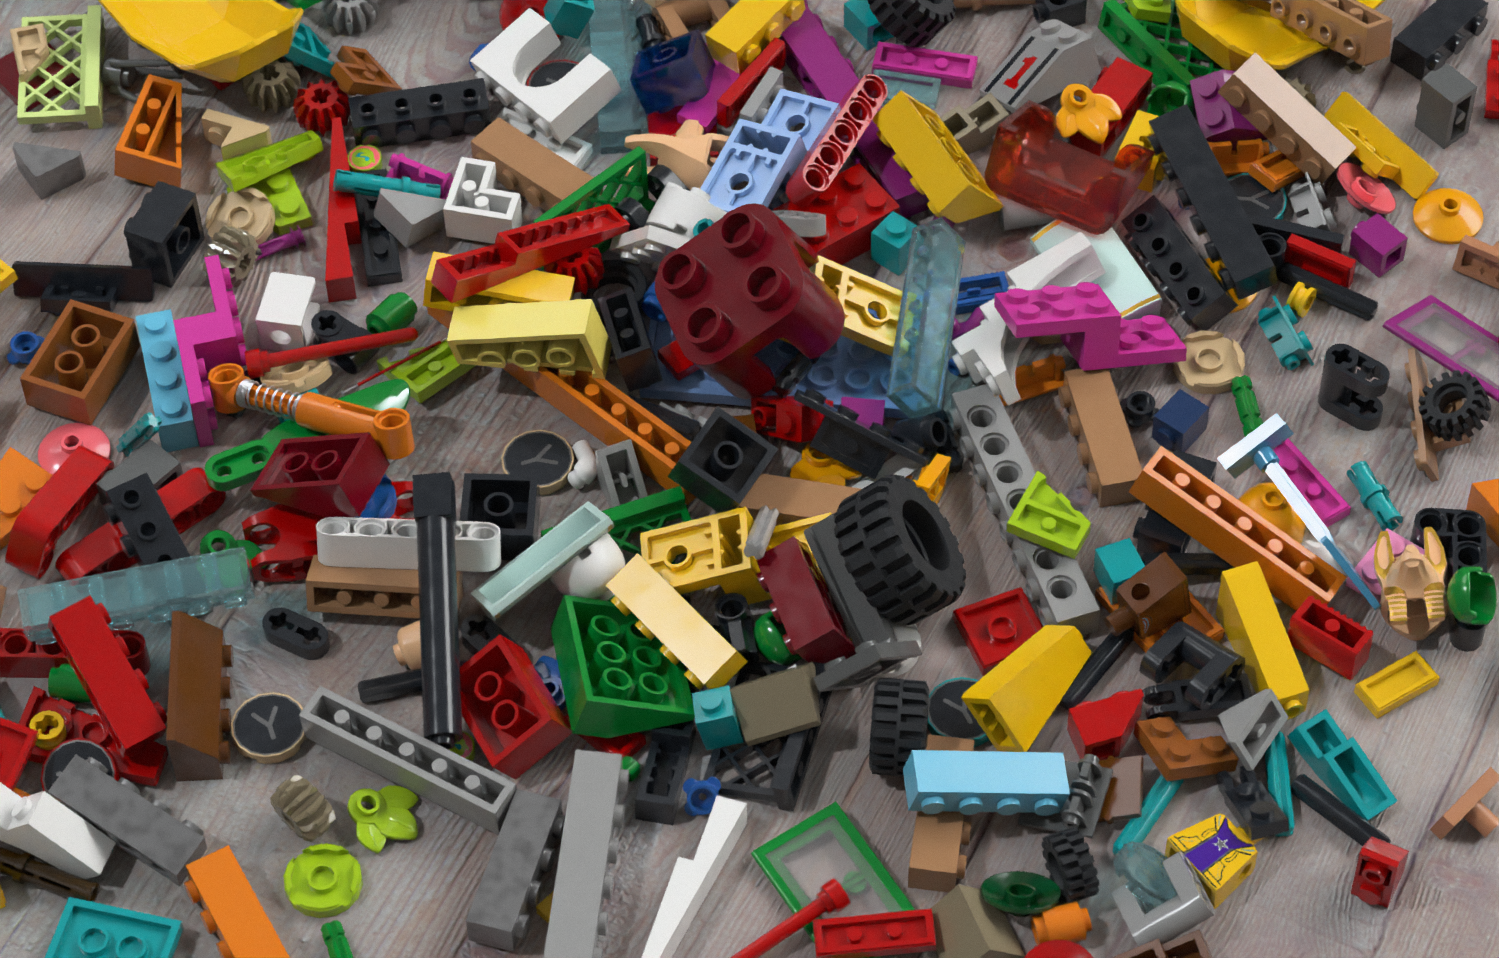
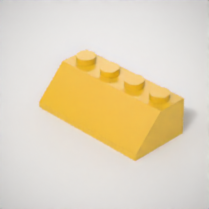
M900 90L875 114L872 120L879 129L876 132L877 136L887 147H892L896 152L893 156L894 160L903 170L911 173L913 176L910 179L911 184L919 193L928 197L930 201L927 203V206L939 219L946 217L957 224L999 211L1004 206L935 111Z

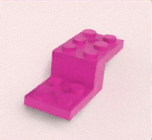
M218 255L204 257L215 312L173 320L200 448L214 445L211 430L219 429L215 410L212 408L214 405L208 373L211 369L221 364L233 363L241 367L246 366L245 344H241L245 343L239 317L232 318L239 315L233 290L226 291L233 288L229 268L221 269Z
M1082 282L1071 287L1048 285L1038 290L1026 291L1014 288L1004 293H995L994 307L1015 338L1060 334L1061 341L1083 371L1186 361L1187 347L1164 317L1145 315L1142 319H1122L1121 314L1098 284Z

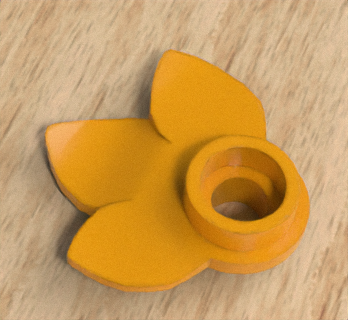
M1074 83L1065 87L1061 93L1060 102L1062 108L1057 113L1055 121L1057 129L1063 138L1071 137L1079 131L1093 142L1103 144L1108 133L1109 122L1120 120L1122 113L1112 98L1104 94L1093 93L1083 84ZM1074 96L1080 97L1083 102L1076 101Z
M811 441L802 451V460L793 465L790 472V478L846 486L845 479L851 480L862 476L861 472L810 447Z

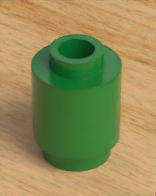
M403 292L389 295L366 316L367 330L372 334L407 328L414 321L415 314L418 311L415 302Z
M61 664L60 667L51 668L48 679L50 697L58 698L59 701L62 698L68 702L92 703L70 664Z

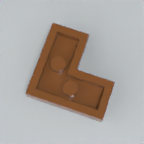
M341 46L336 55L341 62L336 61L330 73L339 82V88L343 92L356 96L357 94L369 95L402 90L366 49Z
M1158 717L1136 721L1133 734L1166 781L1214 775L1225 770L1226 772L1236 771L1239 759L1221 735L1187 740L1171 717Z

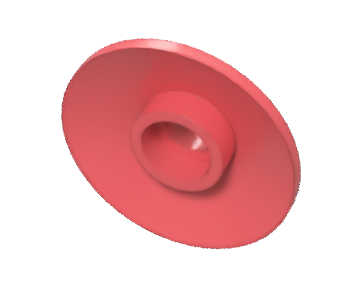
M1348 162L1340 164L1336 174L1342 187L1348 193L1346 196L1347 200L1358 209L1365 207L1380 214H1390L1395 209V199L1380 179L1373 178L1356 164Z
M84 423L62 425L52 430L42 440L38 449L40 467L53 475L79 445L110 459L111 446L109 439L101 429L94 425L90 426Z

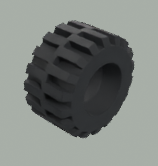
M867 0L872 13L880 24L895 38L912 47L926 45L954 19V12H956L954 0Z
M879 677L873 695L869 746V767L872 774L904 777L903 768L912 750H925L929 706V687L926 681Z

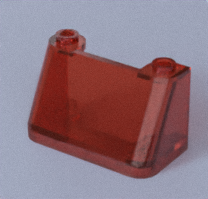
M1028 100L998 125L985 170L984 179L986 185L991 191L1084 231L1097 235L1104 234L1114 226L1151 166L1155 151L1141 145L1128 144L1119 150L1115 162L1107 160L1054 138L1056 130L1055 115L1047 107Z

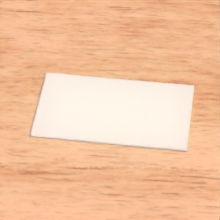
M898 453L883 464L876 479L866 476L852 487L863 489L885 475H900L906 478L922 465Z

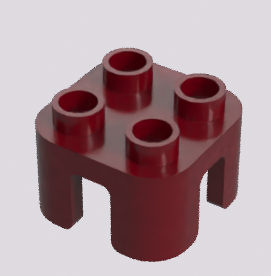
M745 204L729 211L721 219L684 245L670 252L661 261L655 278L657 299L685 357L729 393L741 399L759 397L776 385V379L771 369L754 355L776 339L785 338L805 356L814 359L824 354L836 343L842 333L845 322L844 309L837 295L809 270V268L819 262L814 249L769 208L761 204Z

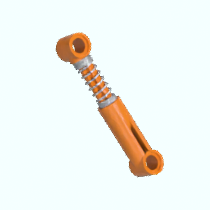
M233 363L218 365L208 373L213 405L216 411L220 413H236L245 408L258 410L269 415L274 414L276 417L282 416L284 419H291L302 428L327 435L370 432L386 459L391 460L407 457L415 449L410 414L406 410L389 408L379 411L313 392L300 395L298 392L292 394L290 390L284 392L282 388L276 390L274 386L268 387L265 383L260 385L257 381L251 380L245 376L244 369L240 365Z

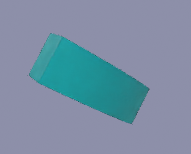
M1327 709L1297 726L1287 736L1302 758L1333 794L1365 820H1370L1397 802V799L1355 738L1347 739Z

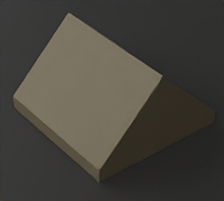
M813 662L746 681L730 689L748 746L821 725L817 685L813 679L816 677Z
M958 884L932 907L936 939L935 953L938 958L1025 957L1003 910L988 904L981 895V889Z

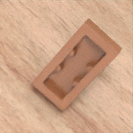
M1465 235L1460 242L1452 269L1499 289V241L1494 246H1491Z
M1490 767L1430 830L1442 840L1464 818L1486 838L1499 824V818L1480 800L1499 781V774Z

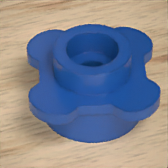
M28 331L16 334L10 342L11 352L7 355L8 362L13 365L18 363L29 364L45 339Z
M709 777L703 781H696L694 778L687 779L683 783V790L687 794V802L684 805L685 812L690 816L711 813L716 796H718V791L721 788L720 780L716 777ZM701 793L706 794V798L704 800H701L699 798V795Z

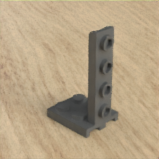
M836 512L805 529L804 535L856 647L854 649L856 654L848 659L844 656L836 658L824 665L826 671L813 678L819 692L863 687L868 684L867 681L879 674H887L898 668L897 665L901 662L922 655L916 640L897 641L888 619L880 615L879 610L876 607H872L866 601L867 597L854 584L855 580L851 573H848L844 565L846 562L843 556L840 555L837 547L839 541L834 533Z

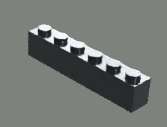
M1183 105L1148 121L1152 134L1147 137L1149 146L1155 156L1161 154L1164 160L1161 163V167L1168 182L1170 183L1175 180L1178 186L1175 193L1182 208H1190L1193 215L1189 218L1197 236L1202 234L1205 236L1207 243L1204 244L1210 261L1212 263L1218 261L1222 270L1218 272L1227 291L1233 289L1238 300H1241L1277 284L1275 266L1188 105Z

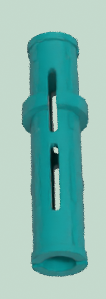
M336 169L333 183V191L378 197L380 188L440 198L441 191L439 184L410 181V177L402 176L401 179L388 178Z

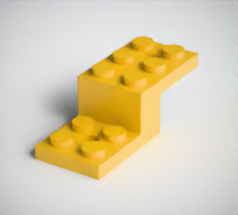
M818 255L819 262L809 268V270L834 291L842 304L845 322L841 335L899 359L905 352L913 295ZM868 308L875 310L879 319L872 317ZM779 338L780 340H783V341H785V342H787V343H790V342H789L787 339H785V338Z
M746 506L640 533L641 557L679 594L721 585L726 594L738 593L743 595L748 605L772 599L770 592L766 593L758 581L757 573L760 572V568L755 557L750 556L747 558L743 552L754 524V519ZM832 513L775 526L766 551L795 536L809 549L820 571L804 535V530L827 518ZM682 553L688 554L683 562L672 564L677 555Z

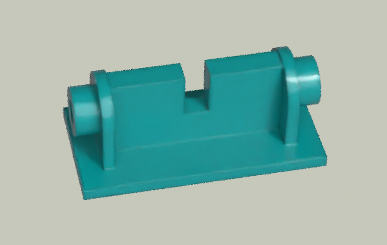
M1274 295L1272 298L1277 306L1261 309L1258 312L1259 318L1257 321L1269 342L1280 336L1283 337L1271 344L1279 358L1280 364L1283 367H1287L1288 370H1293L1300 365L1301 360L1307 358L1310 365H1314L1308 354L1309 351L1314 349L1304 330L1297 333L1293 325L1299 323L1290 305L1287 304L1282 307Z

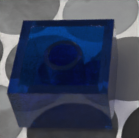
M697 29L637 51L630 82L646 115L654 112L662 114L673 109L676 104L687 100L689 102H696L704 98L710 90L715 62L700 30Z

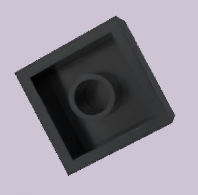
M161 181L156 183L151 192L145 194L141 207L134 217L128 219L124 227V236L126 237L132 266L152 267L155 283L172 288L205 239L196 193Z
M717 406L668 477L718 513L737 509L778 448Z
M464 473L460 521L490 522L500 528L501 560L512 561L538 540L541 505L538 475Z

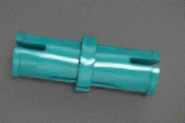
M1366 461L1353 464L1350 467L1352 470H1347L1346 474L1361 495L1360 501L1364 508L1370 509L1383 531L1387 528L1394 530L1399 526L1398 523H1402L1403 517L1388 497L1390 492L1384 484L1381 485Z

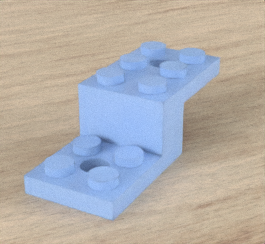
M780 89L761 124L744 119L738 120L700 189L711 196L709 202L712 205L723 209L727 213L739 206L751 203L761 204L768 208L778 188L782 184L786 187L787 182L839 103ZM799 123L805 124L799 131H789L792 126H796ZM743 181L749 182L744 189L733 190L736 184H740Z

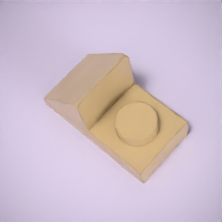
M206 109L201 118L205 140L214 145L221 146L223 161L272 144L270 127L211 109Z

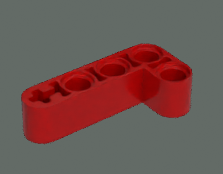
M79 445L17 516L11 529L5 563L36 579H41L53 560L57 541L98 494L96 483L101 480L106 472L113 470L114 462Z

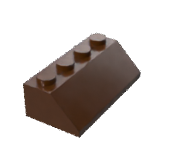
M172 611L166 742L177 782L223 779L224 764H230L229 741H224L225 732L231 731L230 708L226 709V699H232L233 695L232 678L227 676V668L234 665L233 646L226 645L222 629L182 611Z

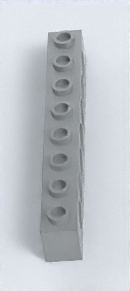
M987 384L952 393L951 409L947 410L949 425H951L953 431H958L962 453L965 458H970L973 463L972 470L976 484L983 486L986 491L985 499L989 512L992 515L996 514L999 519L998 526L1001 538L1004 543L1009 542L1011 545L1014 566L1017 572L1023 571L1026 578L1025 587L1028 597L1031 601L1036 600L1040 608L1039 618L1042 626H1075L1082 635L1098 631L1100 609L1076 558H1070L1006 532L1009 518L1036 473L999 395L994 397Z

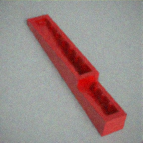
M341 117L332 118L325 272L329 303L357 299L348 245L362 243L354 193L333 191L336 169L350 172Z
M610 204L499 232L497 233L494 245L437 259L431 283L452 304L625 233L629 230L630 223Z

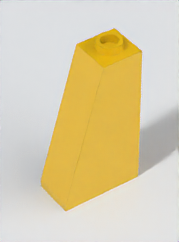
M1255 561L1222 571L1216 616L1225 630V634L1234 651L1245 658L1244 671L1256 694L1265 689H1272L1285 710L1288 719L1300 715L1306 711L1310 690L1258 562Z
M1045 625L965 691L961 698L997 751L1027 752L1092 652L1075 626Z

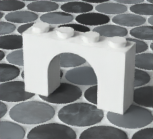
M529 8L470 60L477 72L474 78H484L486 91L490 88L494 90L496 97L505 106L512 104L517 114L524 121L528 122L531 119L543 136L548 138L551 135L562 144L620 93L622 89L612 70L592 54L586 56L563 78L553 84L543 87L525 86L531 71L561 45L551 24Z

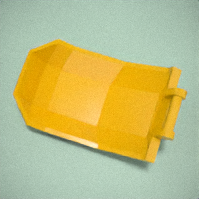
M98 0L133 41L184 71L218 82H235L288 54L304 13L302 8L287 9L273 0Z
M1175 0L1182 36L1225 70L1237 71L1254 53L1258 54L1275 71L1284 70L1328 48L1323 43L1308 38L1306 34L1299 30L1286 26L1284 22L1271 16L1270 12L1237 0ZM1385 0L1357 1L1375 10Z

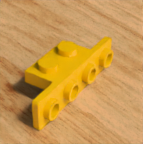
M1343 91L1324 115L1331 124L1357 147L1349 156H1356L1363 162L1360 167L1373 178L1377 179L1378 176L1392 179L1412 198L1418 200L1439 176V173L1350 93Z

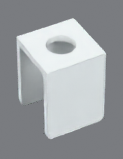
M278 272L270 274L255 319L261 349L286 351L309 346L313 333L311 321L314 315L320 311L319 303L310 302L316 285L314 277Z

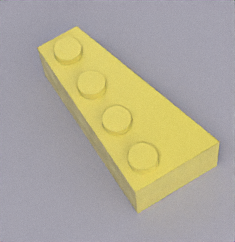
M592 299L454 307L446 340L458 364L505 368L506 363H513L524 368V371L538 372L539 366L560 368L561 375L575 376V371L579 370L592 372V378L599 379L606 378L612 350L611 341Z

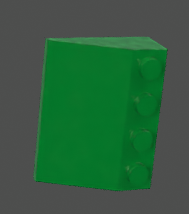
M564 595L550 629L572 734L612 738L694 720V706L687 677L684 675V664L679 661L674 665L659 650L664 644L656 636L650 641L635 626L639 619L632 612L625 616L611 601Z

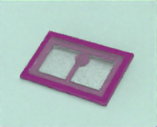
M1432 295L1384 322L1383 328L1449 371L1459 370L1462 375L1466 371L1472 377L1475 376L1486 394L1499 402L1498 337Z

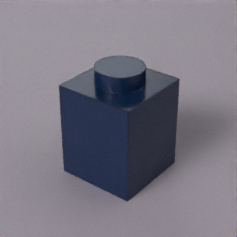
M1179 389L1154 415L1151 438L1156 440L1165 449H1170L1173 452L1175 449L1185 452L1207 429L1209 406Z

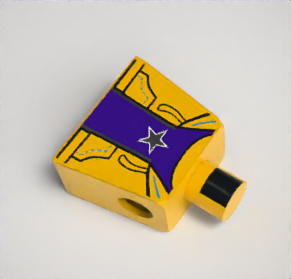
M1217 814L1168 837L1164 858L1167 859L1181 851L1191 863L1213 908L1216 909L1255 869L1258 852L1254 844L1263 838L1251 841L1241 826L1236 827L1225 815Z

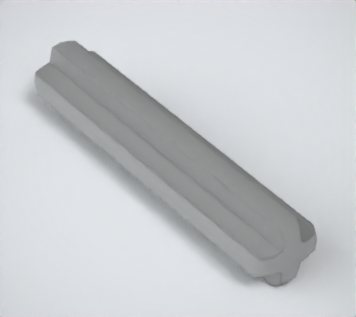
M764 505L759 509L743 551L747 558L754 556L756 560H760L764 556L777 523L776 520L779 512L776 508L769 509Z

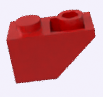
M761 395L751 399V414H754L756 431L759 434L801 443L812 441L825 416L796 401L794 396L780 398L776 395ZM825 401L826 404L833 407V401Z
M1141 688L1129 692L1119 691L1111 697L1094 702L1084 701L1073 708H1069L1067 731L1080 759H1084L1085 754H1093L1099 760H1107L1109 756H1114V758L1120 756L1134 730L1136 721L1139 720L1142 713L1144 694Z
M1371 836L1359 853L1350 894L1358 896L1365 903L1371 905L1378 904L1388 908L1404 873L1409 851Z

